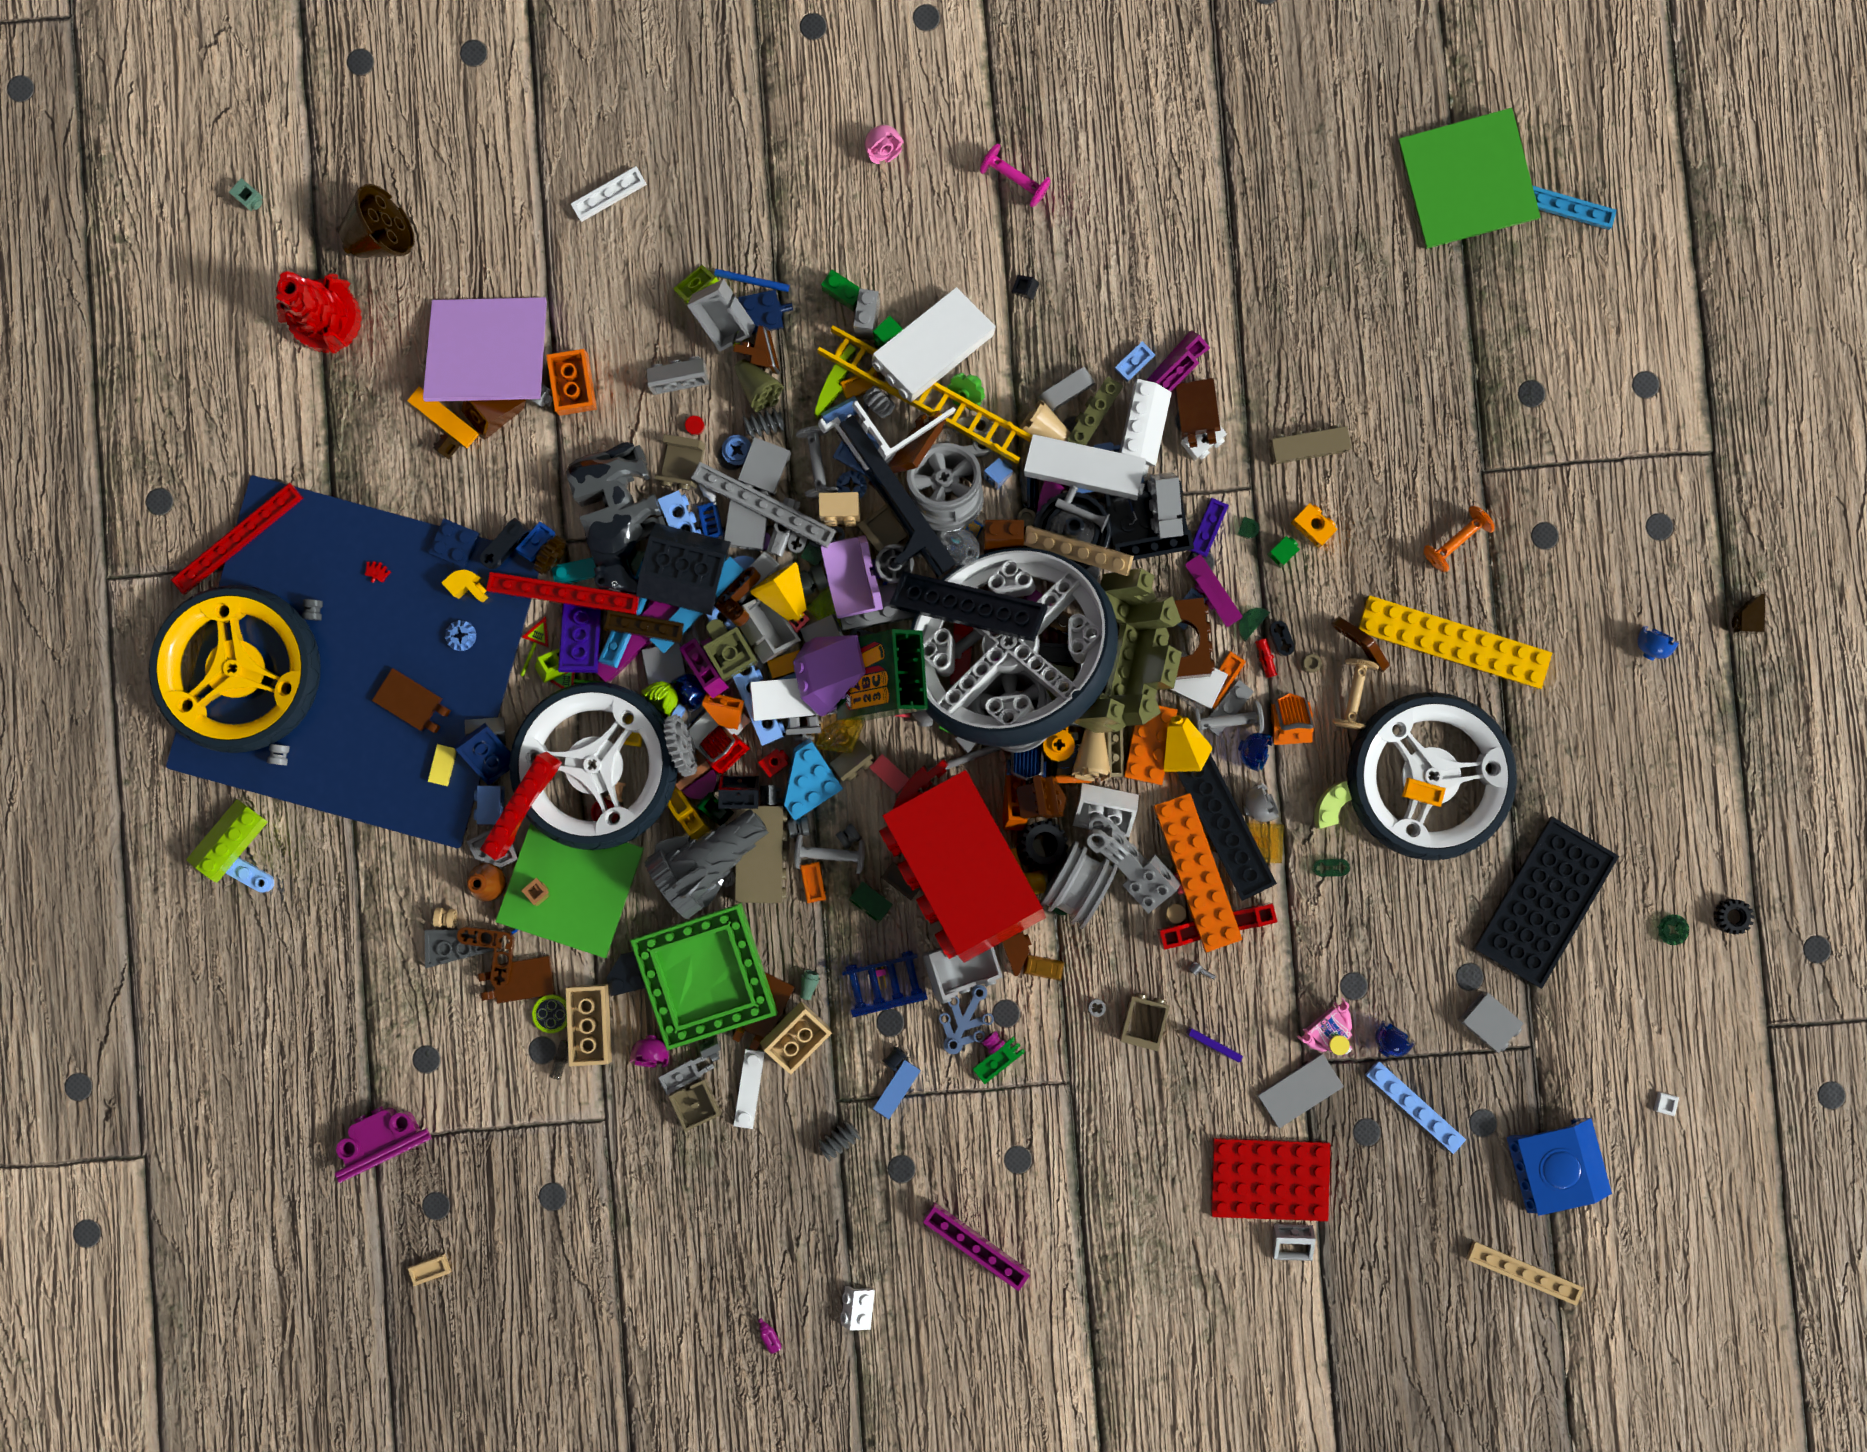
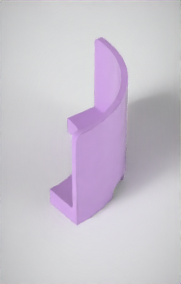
M862 535L830 543L828 548L821 546L837 618L882 610L883 606L873 570L870 571L869 569L873 567L866 536Z

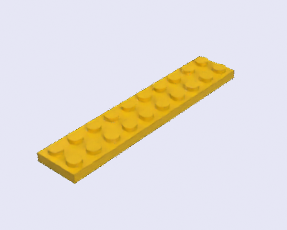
M1370 595L1367 597L1358 626L1360 630L1373 638L1536 689H1542L1552 652Z

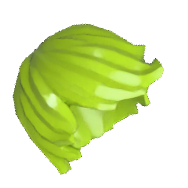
M659 681L641 690V694L645 699L654 705L659 712L671 716L670 713L674 711L677 705L678 696L675 689L669 683Z

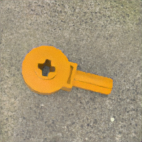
M1068 727L1048 737L1042 744L1043 752L1048 759L1054 762H1063L1070 758L1074 752L1075 742L1071 734L1068 733ZM1057 742H1060V745L1063 746L1060 750H1057V747L1054 746Z

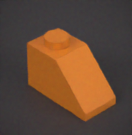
M706 693L702 706L720 726L737 730L742 719L744 700L723 695H717L715 698H712Z

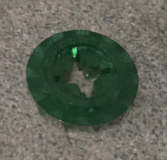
M1672 914L1666 915V917L1660 920L1661 922L1657 926L1658 936L1661 937L1663 942L1669 945H1679L1687 939L1689 925L1683 917ZM1668 925H1670V926H1675V925H1676L1675 930L1677 931L1678 934H1675V933H1671V934H1670V933H1669V932H1670V929H1669Z

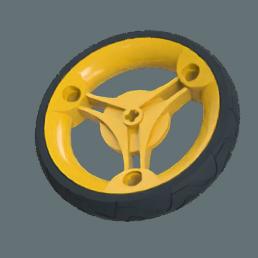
M244 585L220 586L202 591L188 598L166 618L154 639L151 649L149 680L154 700L161 714L183 737L213 751L224 753L249 752L281 740L304 719L318 691L321 668L320 655L310 627L302 616L285 600L257 587ZM229 608V614L225 617L224 611ZM246 615H250L263 620L275 629L282 638L288 652L289 672L280 677L265 668L263 657L258 649L243 640L239 620ZM210 620H215L218 626V645L210 652L206 660V676L191 692H185L181 679V662L184 650L191 637L201 626ZM226 623L231 625L233 640L228 639ZM264 675L278 680L275 688L261 683ZM290 684L291 691L287 694L286 687ZM211 686L214 689L203 699L198 697L208 687ZM257 688L273 692L277 703L261 718L244 724H225L214 721L207 717V709L205 707L221 695L241 698L253 693ZM190 701L193 705L191 710L188 709V704Z

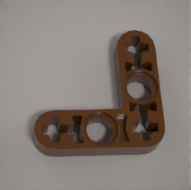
M749 567L744 570L716 599L714 605L721 614L738 627L748 621L749 613L737 602L761 577V574L755 567Z
M1340 616L1331 623L1340 634L1359 645L1368 659L1379 666L1378 670L1380 672H1384L1390 666L1375 640L1367 633Z
M465 926L461 928L457 933V939L460 943L494 948L490 977L491 984L497 988L507 985L510 980L515 943L514 935L508 931ZM468 930V934L475 935L476 931H478L476 938L470 937L465 940V936H462V933ZM482 933L490 934L491 940L489 943H484L481 940ZM505 935L507 936L506 938L510 940V942L506 943L505 949H509V952L506 950L499 951V948L502 949L504 945V942L500 939L503 938ZM500 954H504L508 958L505 965H501L498 962L497 958ZM496 967L500 969L506 968V970L502 971L501 976L505 980L501 983L495 978L500 974V970H496Z

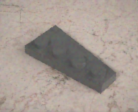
M426 929L425 969L494 951V948L460 943L457 939V933L460 929ZM467 930L465 933H462V936H465V940L470 937L476 938L478 931H476L475 935H470ZM482 933L481 940L484 943H489L491 940L490 934Z

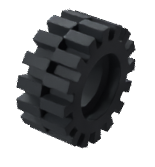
M1726 899V901L1720 902L1721 905L1716 906L1718 911H1714V915H1717L1714 921L1718 922L1716 926L1720 927V930L1723 932L1743 934L1746 933L1745 930L1749 931V925L1754 923L1751 921V918L1755 919L1754 915H1751L1754 911L1749 909L1750 905L1745 903V901ZM1732 909H1736L1740 913V920L1736 924H1731L1728 921L1727 916Z

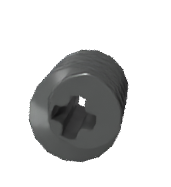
M772 408L771 415L767 410H765L764 416L757 412L756 419L752 414H750V420L743 416L746 433L752 439H754L756 432L762 437L763 430L769 435L770 429L774 433H777L778 426L782 431L785 429L780 408L778 413Z
M844 1121L845 1128L838 1125V1133L831 1130V1138L824 1135L825 1142L820 1139L818 1140L819 1147L829 1162H831L830 1156L833 1158L837 1157L836 1151L840 1154L843 1153L842 1146L849 1149V1142L853 1145L856 1144L855 1137L859 1140L862 1139L852 1123L849 1124Z

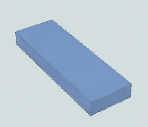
M904 1060L873 1109L887 1119H890L921 1070L907 1060Z

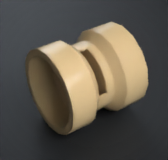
M436 907L433 915V925L435 927L444 925L447 928H455L457 910H444L443 908Z

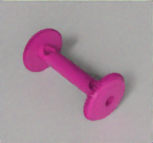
M993 145L981 163L980 173L984 174L990 166L1032 193L1034 196L1030 206H1036L1046 194L1051 183L1050 178L1046 177L1041 185H1039L997 157L1001 145Z

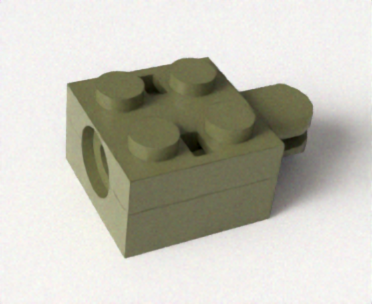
M718 619L711 620L707 624L706 630L712 641L703 647L722 680L727 681L758 663L757 658L738 627L728 631L724 623Z

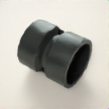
M820 563L810 567L809 571L802 570L799 572L804 596L814 593L816 588L821 590L829 587Z

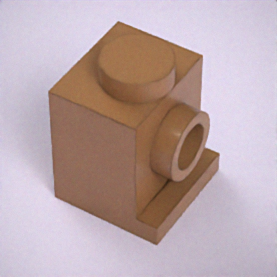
M535 878L521 890L535 906H539L550 896L548 894L550 893L549 889L538 878Z

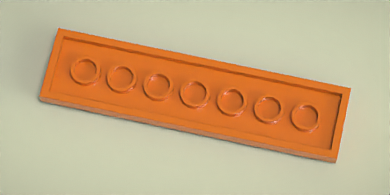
M1189 793L1154 805L1157 819L1205 953L1243 940L1191 794Z

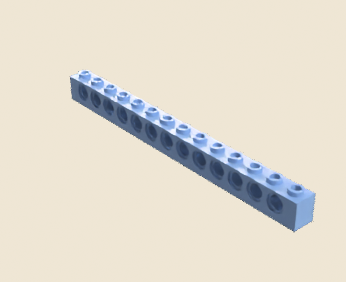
M678 490L658 499L670 527L682 529L684 526H689L691 528L690 532L702 534L700 529L696 530L694 523L697 521L693 512L688 511L687 505H689L685 494L682 495ZM676 509H683L681 517H674ZM714 606L712 615H706L710 622L711 620L718 619L721 613ZM728 619L724 622L728 631L738 627ZM753 665L750 667L748 675L743 676L739 673L734 676L733 679L742 700H744V705L761 745L766 746L785 738L783 733L786 730L782 721L778 723L777 719H772L773 725L768 729L763 726L764 720L753 721L751 693L748 691V686L750 682H759L764 679L760 669L756 670Z

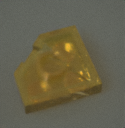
M837 720L822 729L815 745L818 749L852 753L865 721Z

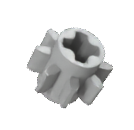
M541 384V399L530 400L540 407H543L544 404L549 406L553 401L552 396H550L552 390Z

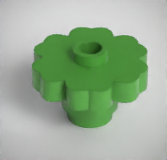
M964 373L956 374L947 386L951 391L978 406L981 405V401L985 398L984 388L981 387V380L971 374L967 376ZM953 400V403L955 405H958V407L961 405L960 403Z

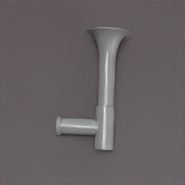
M1070 485L1065 500L1058 498L1055 506L1093 521L1100 526L1102 532L1110 514L1106 516L1095 515L1071 504L1078 488Z

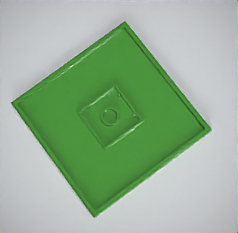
M1512 108L1399 138L1398 142L1426 249L1537 220L1541 217Z
M530 823L496 922L607 958L644 848L630 843L600 850L572 848L550 839ZM535 878H538L540 882L542 881L550 892L548 893L550 896L539 906L533 905L521 891Z

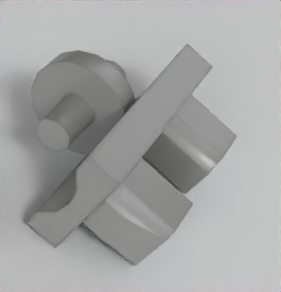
M817 715L807 716V725L801 726L799 717L789 718L786 735L802 734V736H795V742H804L808 738L814 740V735L807 734L821 733L822 724H819Z

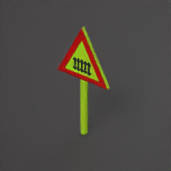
M546 616L522 636V638L532 641L533 644L521 671V676H524L536 645L540 644L549 648Z

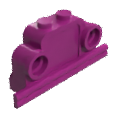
M382 1106L371 1111L372 1115L367 1118L363 1115L354 1119L355 1124L351 1125L348 1129L349 1137L341 1140L336 1147L337 1155L343 1159L346 1166L335 1172L338 1182L341 1183L432 1139L428 1129L420 1130L411 1112L402 1111L397 1113L393 1108L383 1109Z

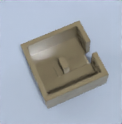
M706 1078L693 1083L690 1086L691 1089L687 1091L683 1088L669 1095V1099L684 1132L714 1119L722 1113Z

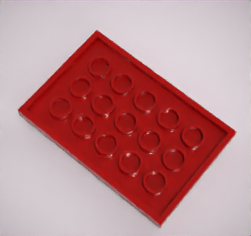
M1213 1138L1212 1217L1328 1221L1330 1142Z

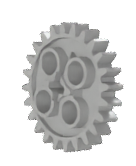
M677 714L666 717L664 720L666 746L669 754L672 756V761L675 762V768L678 767V772H681V775L684 777L696 774V767H698L696 762L698 760L695 755L697 753L693 738L690 737V731L687 730V725L684 724L683 719Z

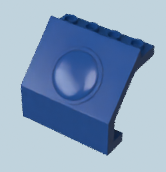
M1575 1118L1571 1120L1572 1125L1542 1133L1510 1135L1507 1137L1527 1213H1538V1216L1595 1204L1612 1194L1592 1118Z

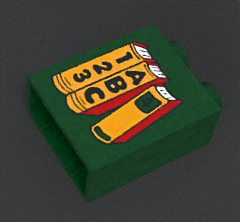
M890 629L858 637L866 673L854 688H850L846 692L847 696L837 703L838 720H873L927 710L923 631Z

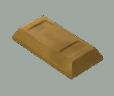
M1027 955L1023 974L1061 981L1064 962Z

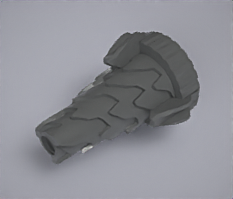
M749 809L729 824H722L714 831L706 832L697 840H690L691 837L688 833L657 843L654 853L645 861V867L671 906L682 917L689 919L713 901L724 882L723 878L730 873V869L741 860L742 856L756 847L755 843L769 832L762 819L752 809Z

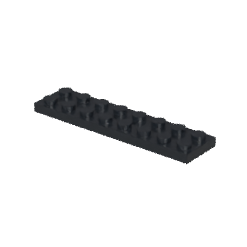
M904 571L889 603L890 607L1032 642L1036 639L1048 609L1047 605Z
M1211 753L1201 771L1176 772L1186 793L1191 794L1198 816L1241 901L1276 885L1277 883Z

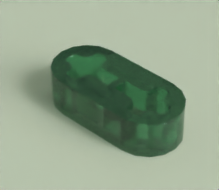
M1319 859L1312 864V871L1315 875L1321 877L1345 876L1350 871V864L1345 859ZM1339 862H1341L1342 865H1345V869H1342V873H1340L1339 870L1333 869V866H1338ZM1320 863H1322L1323 866H1329V870H1323L1321 873L1317 870V866H1320Z

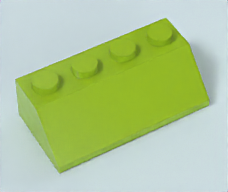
M236 799L188 856L186 861L210 880L218 883L268 821Z

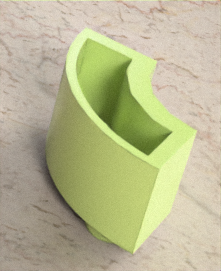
M1341 781L1332 785L1319 798L1314 812L1316 829L1339 824L1338 815L1341 807L1346 802L1352 800L1347 781Z

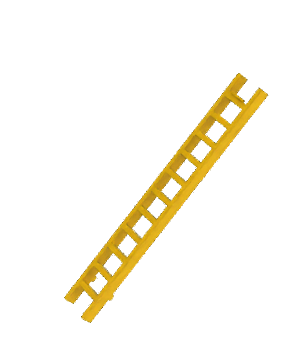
M832 325L831 332L844 339L843 343H840L835 351V355L821 347L818 348L817 354L929 416L934 411H940L948 397L955 400L961 405L952 420L948 417L945 419V424L1018 464L1020 457L1007 451L1008 446L1015 434L1031 442L1033 435L937 382L923 392L918 401L914 400L910 403L899 394L897 389L890 386L887 381L884 383L875 378L873 375L876 370L873 366L869 373L857 368L865 352L873 355L877 349ZM849 342L861 348L852 364L840 358ZM932 388L944 394L935 410L923 404ZM965 407L977 413L969 428L957 423ZM982 416L994 422L985 438L973 432ZM999 425L1011 431L1002 447L990 441Z

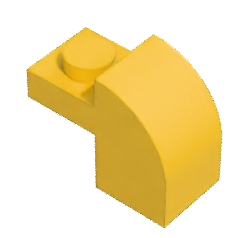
M455 571L441 582L458 599L468 590L481 602L489 598L485 594L486 589L480 583L476 584L481 577L471 571Z

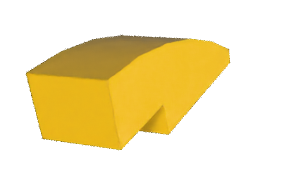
M675 785L667 806L691 839L697 840L703 834L710 831V829L687 796Z

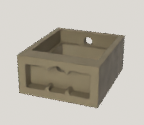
M1136 993L1135 996L1130 994L1119 1040L1120 1042L1158 1051L1170 1006L1165 1004L1166 1000L1155 997L1153 1001L1146 999L1147 995ZM1135 1002L1161 1008L1153 1040L1127 1034Z

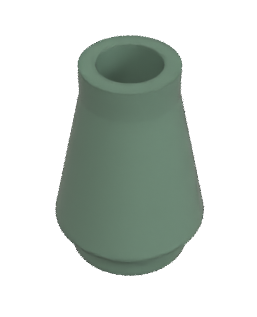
M804 970V974H801L800 998L811 1000L820 981L818 972Z

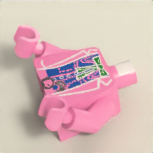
M1341 998L1342 1003L1340 1005L1334 1002L1335 1007L1329 1008L1311 1025L1303 1029L1305 1031L1304 1036L1300 1037L1298 1035L1297 1037L1312 1049L1321 1052L1328 1050L1332 1053L1329 1048V1041L1333 1036L1342 1035L1347 1039L1352 1036L1350 1032L1352 1022L1348 1010L1349 1004L1344 998ZM1351 1046L1349 1047L1348 1052L1343 1054V1056L1348 1054L1352 1050Z

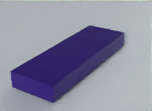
M1214 498L1210 499L1193 538L1194 549L1188 551L1197 555L1201 554L1204 558L1207 557L1229 506L1228 504Z
M1191 1027L1188 1028L1186 1033L1190 1037L1237 1062H1241L1243 1056L1240 1053Z

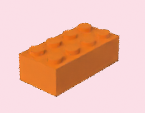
M1159 706L1161 712L1159 715L1144 725H1133L1124 766V777L1122 778L1155 785L1163 784L1167 728L1171 718L1177 716L1178 709Z

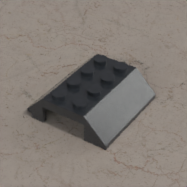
M1147 480L1143 481V484H1145L1143 494L1138 495L1137 500L1130 499L1134 513L1127 498L1104 494L1106 513L1110 514L1109 520L1112 526L1111 541L1113 550L1134 556V561L1194 549L1191 530H1188L1181 496L1183 489L1180 480L1182 514L1177 515V518H1182L1183 536L1159 538L1154 533V530H1151L1150 519L1153 518V513L1149 509V500L1152 499L1151 492H1148Z

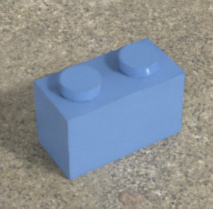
M477 786V790L474 792V799L477 801V809L474 810V820H477V824H496L504 811L505 786Z

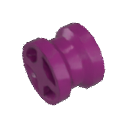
M995 1030L981 1043L983 1046H987L988 1052L992 1055L1005 1044V1041L998 1037V1033Z

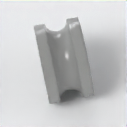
M1094 999L1089 1003L1088 1010L1091 1015L1100 1017L1105 1013L1106 1006L1102 1000ZM1094 1003L1097 1005L1102 1004V1008H1100L1102 1011L1100 1013L1092 1011Z

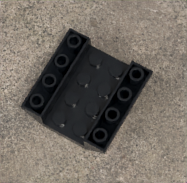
M655 523L649 536L639 573L636 597L712 615L724 562L727 560L731 542Z

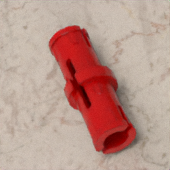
M1267 638L1255 641L1260 656L1259 662H1262L1265 678L1278 675L1273 662L1274 655H1271Z

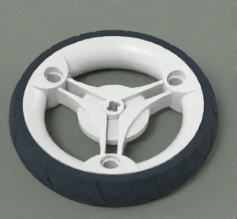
M605 682L571 685L543 699L526 716L512 744L509 768L513 792L515 793L532 765L534 756L547 751L554 757L565 758L564 766H560L558 771L565 772L568 781L575 789L594 795L603 814L600 815L597 821L573 818L554 806L543 790L525 815L535 828L550 839L562 845L583 850H600L616 847L644 833L656 822L667 807L677 779L678 767L675 768V762L672 761V756L669 754L666 746V734L664 733L665 719L660 712L638 693L626 687ZM593 710L613 713L616 721L601 737L583 738L566 752H550L544 745L554 728L574 714ZM628 715H633V722L626 724L625 718ZM622 726L625 730L613 744L609 740L619 727ZM634 732L639 733L645 742L649 756V773L642 793L626 809L619 804L615 785L618 783L623 771V759L620 750L628 736ZM592 762H594L595 765L597 766L596 769H593V768H592V766H591V763H592ZM607 791L614 804V807L607 809L602 793ZM614 814H618L620 817L619 822L613 824L611 821Z
M1437 692L1416 693L1388 703L1364 724L1366 727L1358 733L1349 754L1347 785L1352 798V806L1358 818L1370 834L1380 843L1410 858L1431 861L1445 860L1461 856L1476 849L1492 837L1501 827L1512 807L1517 785L1516 762L1505 733L1497 722L1483 709L1463 698ZM1422 721H1440L1451 724L1470 736L1481 753L1476 762L1460 763L1449 752L1441 748H1424L1410 733L1413 724ZM1394 725H1397L1400 729L1398 735H1394L1392 732ZM1406 738L1416 752L1411 755L1400 740ZM1393 742L1405 760L1402 770L1403 785L1405 786L1407 778L1446 788L1442 803L1450 800L1456 794L1460 783L1479 779L1486 787L1483 798L1475 812L1467 820L1453 828L1428 832L1423 823L1433 805L1410 799L1404 818L1396 819L1385 807L1378 792L1376 781L1378 760L1386 743ZM1487 764H1490L1492 767L1490 774L1485 770ZM1476 766L1477 775L1461 777L1460 768ZM1429 773H1434V779L1429 780L1428 776H1431ZM1417 803H1422L1423 806L1417 820L1411 819ZM1409 824L1414 829L1411 835L1406 832V827Z

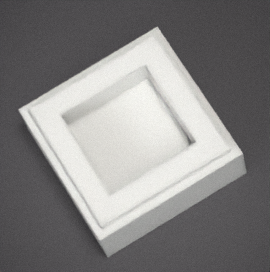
M1658 1092L1653 1111L1675 1116L1679 1097Z

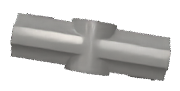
M786 497L783 501V504L797 511L799 510L800 502ZM775 522V528L766 552L783 557L792 530L788 529L785 532L779 531L780 524Z

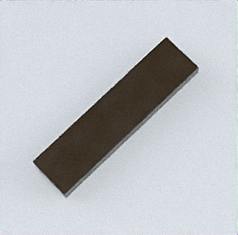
M607 610L604 630L675 643H681L684 623Z

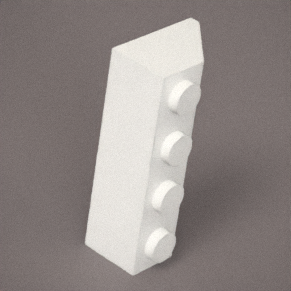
M1137 379L1133 386L1119 453L1146 458V465L1156 466L1172 392L1157 383Z

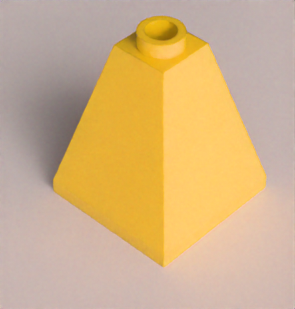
M796 562L772 573L750 590L753 596L787 621L793 619L796 622L805 616L803 612L807 608L799 568Z
M1180 715L1172 717L1167 728L1164 772L1201 771L1212 751V746L1187 717Z

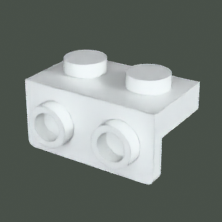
M845 1286V1292L842 1297L843 1311L840 1316L842 1326L848 1330L871 1329L875 1290L871 1288L853 1289L850 1286Z

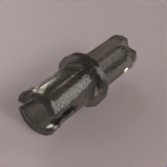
M566 1040L560 1041L556 1056L553 1057L554 1063L549 1077L553 1078L554 1076V1079L561 1080L565 1064L568 1063V1041Z

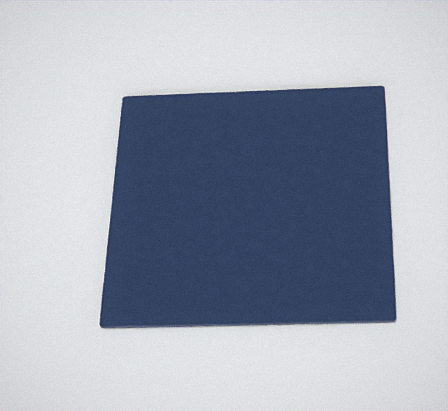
M254 475L251 476L236 526L287 484ZM295 487L303 499L225 562L218 586L244 585L266 590L285 600L301 616L304 612L303 599L323 601V607L320 609L322 620H305L315 637L320 655V681L316 697L300 724L284 738L273 743L274 745L290 746L289 753L286 756L288 763L287 765L267 763L271 753L269 746L249 752L224 753L199 746L176 731L166 767L177 772L435 843L461 848L475 801L474 792L480 784L481 777L457 752L449 785L444 786L428 782L436 747L439 744L454 748V745L464 739L465 720L499 717L532 599L486 591L485 594L489 598L481 602L469 590L458 599L441 582L458 570H468L480 576L481 579L476 584L480 583L485 589H487L490 572L538 579L539 573L533 569L534 563L537 560L534 559L530 562L518 554L515 549L500 567L490 569L481 563L480 556L493 540L479 537L466 568H462L429 554V550L440 527L438 525ZM490 556L488 559L493 563L494 560ZM373 561L377 563L376 566L381 562V569L387 566L386 573L388 570L391 573L384 582L376 579L372 583L370 582L372 577L365 576L367 562H370V566L373 564ZM229 608L224 611L225 617L229 614ZM246 615L239 620L243 640L258 649L263 657L265 668L280 677L289 672L288 652L282 638L275 629L263 620L250 615ZM210 620L207 623L188 692L196 688L205 678L206 660L210 652L218 645V626L215 620ZM458 620L469 622L476 631L475 643L465 651L452 649L447 645L445 639L446 629L451 623ZM226 623L228 639L233 640L231 625ZM459 628V633L453 637L459 638L461 641L462 637L468 634L461 633ZM392 668L443 698L440 704L451 711L447 717L436 711L433 713L430 720L441 726L437 733H433L426 727L423 731H420L372 701ZM264 675L261 683L275 688L278 680ZM290 684L286 687L287 694L291 691ZM210 686L198 697L203 699L214 689ZM257 688L253 693L241 698L221 695L205 707L207 709V717L214 721L225 724H244L261 718L277 703L273 692ZM191 701L188 704L189 710H191L193 706Z

